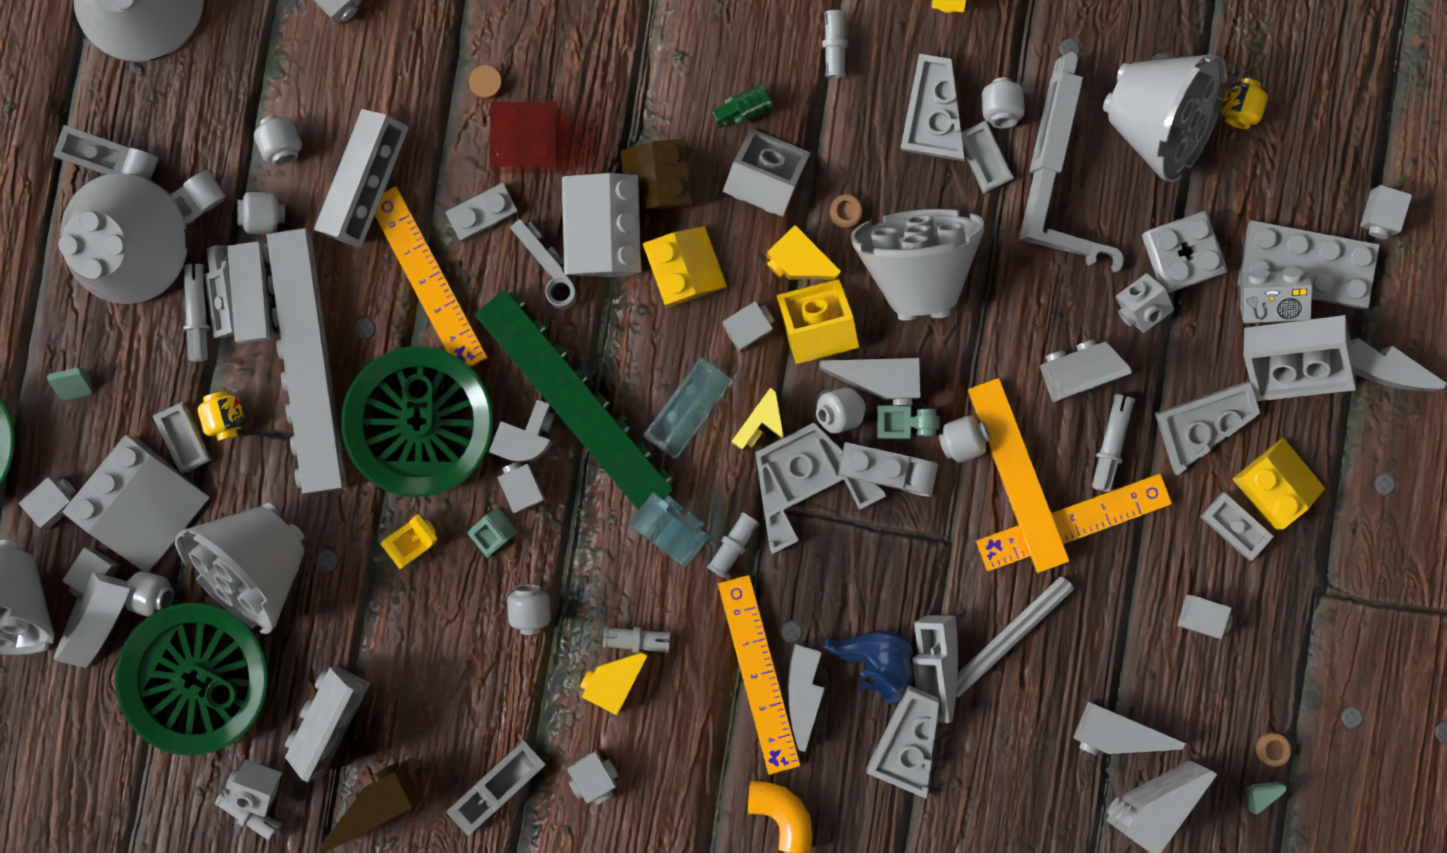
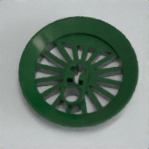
M424 346L404 347L379 356L369 363L353 381L343 405L342 434L351 460L369 481L397 495L427 497L456 487L476 470L490 444L493 429V412L488 393L482 381L465 362L448 352ZM425 368L438 371L434 381L425 376ZM417 369V374L411 375L406 379L404 371ZM396 374L403 389L402 399L385 383ZM445 374H447L457 382L435 402V396ZM424 381L428 387L427 393L424 397L417 399L412 394V388L415 383ZM381 387L402 411L374 400L373 397L378 389ZM460 388L464 389L469 398L468 400L438 411ZM372 405L399 417V419L367 418L369 406ZM472 406L474 420L440 419ZM418 414H420L421 418L427 420L426 425H421L420 431L412 425V420L418 419ZM367 425H399L395 429L368 439ZM440 426H474L471 441L444 430ZM402 434L377 457L371 447L372 445ZM436 434L467 446L462 457L459 459ZM431 440L453 462H439ZM407 441L399 461H386ZM423 443L431 462H423ZM415 445V461H408Z
M177 604L153 613L143 620L129 635L117 661L115 672L116 695L125 719L131 728L146 742L172 754L185 756L204 755L223 749L235 742L247 732L258 717L264 704L268 687L266 659L262 647L253 632L235 615L209 604ZM185 623H198L194 652ZM209 624L217 627L218 630L203 655L206 626ZM177 634H179L184 655L173 642ZM224 634L230 635L235 642L211 660ZM237 648H241L245 655V660L214 669L215 666ZM168 651L178 663L165 657ZM162 664L175 672L158 671ZM248 666L249 680L228 678L222 675V673ZM198 672L196 678L204 683L192 685L193 678L189 676L190 673ZM153 678L174 679L173 682L148 689ZM220 685L226 686L230 691V699L227 703L222 702L217 696V690ZM241 686L248 687V692L245 699L241 698ZM176 688L154 708L151 707L147 696ZM182 695L166 723L157 714ZM189 701L186 731L174 728ZM198 703L207 730L204 733H195ZM237 704L241 708L233 717L227 708ZM210 707L216 709L226 722L224 726L217 730Z

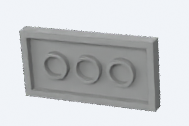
M1251 220L1248 222L1237 285L1241 286V273H1250L1258 269L1277 272L1288 268L1308 270L1312 284L1311 300L1365 310L1369 306L1379 245Z

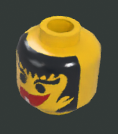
M1242 78L1241 82L1231 83L1227 87L1220 107V112L1225 117L1224 121L1227 124L1240 129H1249L1251 125H1256L1261 121L1268 96L1260 88V82L1249 78Z
M229 391L217 392L203 397L204 402L198 407L203 432L208 436H217L218 441L237 437L236 430L241 429L246 423L239 398L230 395Z

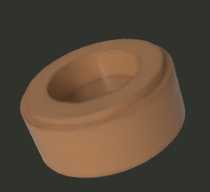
M482 65L475 68L470 74L469 86L477 97L492 99L502 89V78L494 67Z
M848 194L838 196L830 207L832 221L841 228L855 226L860 221L863 213L861 202L855 196Z
M1267 733L1259 738L1256 744V754L1263 763L1278 767L1289 760L1291 745L1284 736L1277 733Z

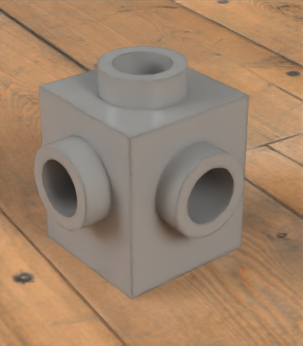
M1147 273L1116 296L1121 307L1118 313L1122 320L1128 326L1134 324L1143 333L1174 311L1166 289Z

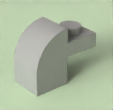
M537 400L526 430L500 422L489 452L515 462H529L541 457L552 444L551 440L541 437L542 431H549L554 418V413L550 412L551 405Z

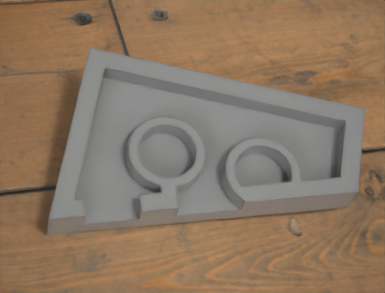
M919 54L901 151L965 162L951 59Z
M1246 381L1155 413L1175 475L1178 476L1187 469L1186 467L1199 457L1202 458L1211 451L1210 449L1225 437L1231 436L1260 414L1251 382Z
M908 685L867 766V774L927 799L932 749L939 707L938 697Z

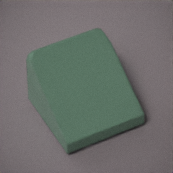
M77 367L51 373L47 376L48 382L61 400L66 401L93 393L89 371Z
M496 508L485 515L467 534L488 558L517 534V530L502 511Z
M1276 781L1247 785L1245 791L1248 810L1254 814H1259L1286 792V786Z

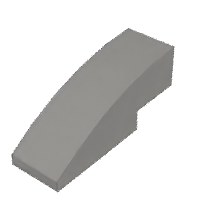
M1359 338L1351 340L1354 374L1389 387L1413 391L1444 389L1447 384L1393 346L1383 348L1379 353Z
M92 572L82 599L77 598L54 655L55 661L84 668L90 664L114 626L130 591V587L124 580Z
M926 615L914 622L918 655L912 658L915 685L917 689L939 698L937 722L950 723L953 720L958 674L956 617Z
M795 643L788 681L789 712L798 749L805 752L824 691L823 686L812 683L822 652Z
M523 740L451 806L446 813L469 836L546 764Z

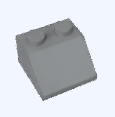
M751 128L732 164L723 192L732 195L738 200L761 207L769 213H775L783 217L810 152Z

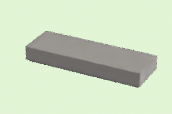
M258 241L227 246L235 342L241 344L270 340L263 244Z

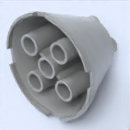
M74 0V9L84 34L100 50L120 60L148 62L150 59L175 52L191 37L201 18L204 0Z
M1214 54L1134 62L1132 64L1123 63L1117 74L1118 82L1113 93H1109L1104 101L1103 111L1108 112L1110 123L1158 176L1165 181H1178L1182 176L1178 173L1184 167L1191 168L1205 147L1216 123L1223 98L1218 97L1220 82L1226 83L1227 67L1224 59Z
M109 174L88 182L72 197L62 218L58 247L71 273L86 290L109 302L134 304L160 295L173 284L180 274L187 255L184 232L186 225L182 213L173 198L153 181L134 174Z
M953 209L912 210L883 216V223L871 227L870 222H865L852 232L851 240L854 249L893 311L897 312L898 319L912 320L917 318V315L930 314L933 318H944L950 315V309L958 302L984 233V221L973 213L970 214V218L960 217V211Z
M266 503L262 507L259 506L194 526L175 536L176 549L184 564L187 565L191 562L200 573L196 580L221 607L238 617L249 628L252 629L255 625L263 628L260 631L261 633H270L276 627L304 556V548L301 541L305 537L301 530L294 524L288 526L280 518L278 510L272 504Z
M0 540V654L26 655L43 652L48 649L49 643L53 644L54 632L36 565V557L19 550V544L14 541Z

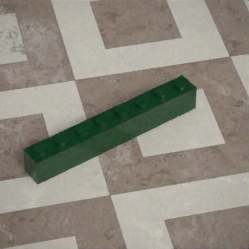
M504 289L478 310L475 316L641 515L644 516L673 492L669 485L674 481L662 466L656 470L648 460L653 456L641 441L637 445L631 441L627 435L632 431L619 416L614 420L606 410L611 405L598 391L593 395L585 386L590 380L577 366L572 370L565 362L569 355L558 342H555L553 345L549 343L544 337L549 331L537 317L532 320L529 319L523 311L528 306L519 295L514 292L510 296Z

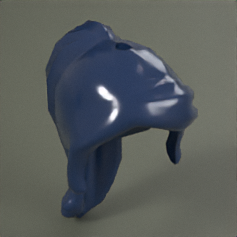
M877 630L845 640L826 638L825 644L821 646L829 654L839 659L864 662L867 670H863L860 676L862 678L873 677L875 683L863 682L859 685V689L878 691L883 699L891 705L899 704L908 685L911 686L913 682L914 671L911 664L912 658L915 655L913 645L908 639L896 632Z

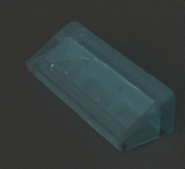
M700 357L643 436L671 457L676 458L731 384V379Z

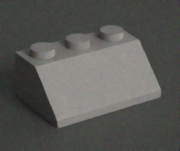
M602 173L562 177L564 275L626 277L641 273L638 175Z
M1345 315L1244 328L1243 355L1256 401L1356 390L1351 340Z

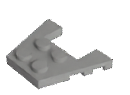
M815 423L755 452L768 541L772 554L799 541L784 513V509L844 480L859 510L886 497L884 491L874 483L838 476L843 451Z

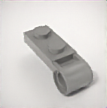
M63 125L53 157L104 175L134 174L149 180L152 179L158 157L147 152L128 148Z
M208 169L191 177L183 184L182 188L170 195L179 207L186 226L227 198Z
M519 219L510 227L511 230L553 278L546 286L545 293L547 299L557 309L564 310L570 308L576 302L577 291L560 267V264L564 262L552 246L548 250L543 247L539 242L543 236L531 222L525 226ZM559 285H565L570 288V295L565 301L553 299V291Z
M845 442L838 476L897 488L915 495L932 497L938 464Z

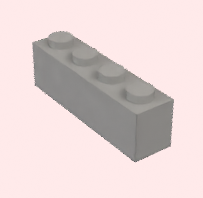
M361 109L314 230L335 240L362 247L409 129L408 126L388 115Z

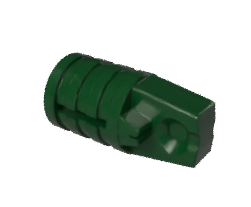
M760 83L754 88L752 87L747 91L741 92L739 95L726 99L723 106L712 111V115L718 128L721 129L734 123L736 126L746 123L749 119H754L756 116L764 114V112L773 110L764 86Z

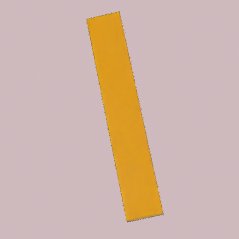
M997 378L969 388L968 393L980 423L985 422L989 430L991 440L987 441L1036 572L1040 573L1069 562L1000 379Z

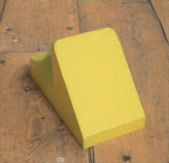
M770 388L732 440V443L741 450H743L746 444L751 448L763 433L758 429L761 424L783 439L777 397L773 389Z

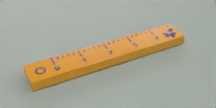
M396 186L382 194L375 217L446 351L465 362L469 367H472L488 357L401 193Z
M1157 474L1052 512L1051 515L1061 541L1065 544L1169 506L1172 503L1161 474ZM1019 525L976 540L986 571H991L1030 556Z
M747 575L718 583L768 774L799 767V759L750 576Z

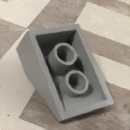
M1095 339L1076 345L1078 351L1066 355L1065 351L1061 350L1045 356L1047 363L1039 366L1052 402L1132 373L1127 363L1106 341L1096 344Z

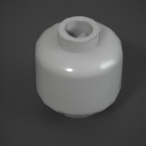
M1002 77L993 80L982 91L984 119L995 128L1005 129L1015 126L1025 114L1023 88L1018 83L1012 82L1009 78Z
M278 115L267 116L260 121V126L254 132V140L262 158L266 162L273 163L275 166H282L297 159L298 152L302 148V141L294 123L290 119L279 118Z
M247 192L244 194L243 200L237 201L238 226H243L244 231L248 234L275 233L278 229V223H285V204H278V198L274 193Z
M843 387L821 395L817 403L816 416L823 428L830 433L837 434L856 428L861 424L866 410L863 398L853 389Z
M971 415L945 424L943 434L939 435L946 457L948 459L953 458L958 463L983 455L987 448L986 441L991 440L985 422L978 423Z
M141 571L135 573L125 582L130 587L124 602L127 610L149 617L161 609L172 606L174 590L171 588L167 578Z
M519 585L507 597L509 624L513 628L519 629L521 634H537L540 632V628L550 622V598L548 593L541 590L539 585Z

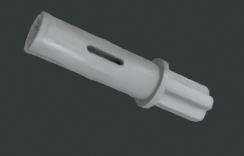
M192 264L183 265L186 301V326L183 327V330L187 331L188 359L192 362H201L208 359L207 331L210 330V326L206 325L205 267L203 264H195V280H193Z
M1119 394L1114 395V402L1100 453L1096 454L1099 460L1092 487L1103 492L1111 491L1118 463H1122L1120 454L1133 404L1135 403L1134 398L1127 396L1123 411H1120L1123 395Z

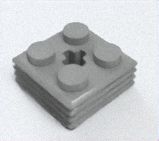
M1206 211L1150 229L1142 234L1158 283L1166 289L1167 293L1227 272V266ZM1182 245L1191 250L1188 261L1185 256L1179 257L1178 255Z

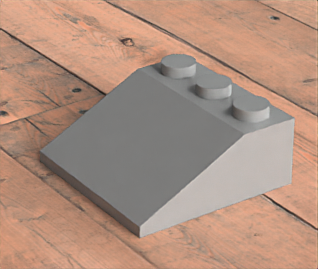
M125 435L62 512L91 536L141 570L150 573L174 544L175 536L188 527L211 497L184 475L180 474L177 469L135 436Z
M338 666L330 667L328 671L323 670L315 683V688L319 690L314 700L308 699L300 713V717L304 720L299 730L293 729L285 743V747L289 748L285 758L299 777L306 782L327 771L370 685V682Z
M1189 760L1125 793L1122 798L1117 797L1107 810L1109 816L1106 821L1149 853H1161L1217 774Z

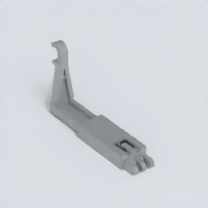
M1069 52L1056 60L1053 75L1050 79L1029 171L1034 173L1019 240L1086 256L1087 266L1096 262L1097 253L1110 255L1113 258L1111 269L1113 272H1117L1123 265V255L1117 248L1051 229H1046V232H1043L1055 175L1062 171L1083 77L1074 75L1078 57L1074 52Z

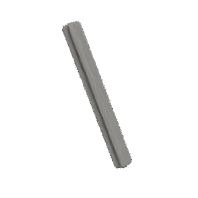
M1059 577L958 672L956 697H960L1073 591L1074 587L1065 577Z

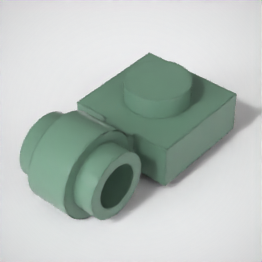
M877 406V439H911V428L917 430V436H936V430L940 429V416H936V409H917V415L911 417V406Z

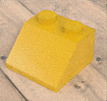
M705 226L673 232L643 243L666 309L727 287Z
M839 279L777 295L787 338L796 364L859 348L854 318Z
M1281 438L1233 478V481L1273 529H1285L1307 511L1325 489L1284 438Z

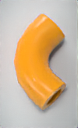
M750 781L748 814L770 816L777 822L780 832L779 850L790 853L812 852L813 834L811 819L801 799L786 787L769 782Z

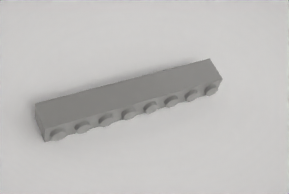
M304 228L266 234L267 243L263 244V253L266 263L271 265L272 275L267 278L270 294L275 295L276 307L272 308V317L275 327L280 329L281 339L276 342L279 358L284 359L285 372H281V382L283 390L288 391L290 404H286L285 407L286 417L289 424L293 423L294 436L290 437V446L293 456L298 458L299 468L295 469L297 488H302L303 494L346 489L347 482L312 233Z

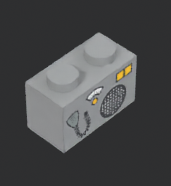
M1288 268L1284 271L1268 272L1258 269L1250 273H1241L1240 309L1243 323L1311 320L1312 284L1308 270Z

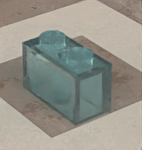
M653 492L629 524L685 568L709 539V536L700 530L703 523L691 513L687 512L685 516L680 514L683 507L671 497L667 496L663 500Z

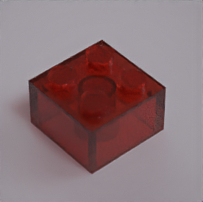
M490 102V168L493 173L558 174L559 109L556 102Z

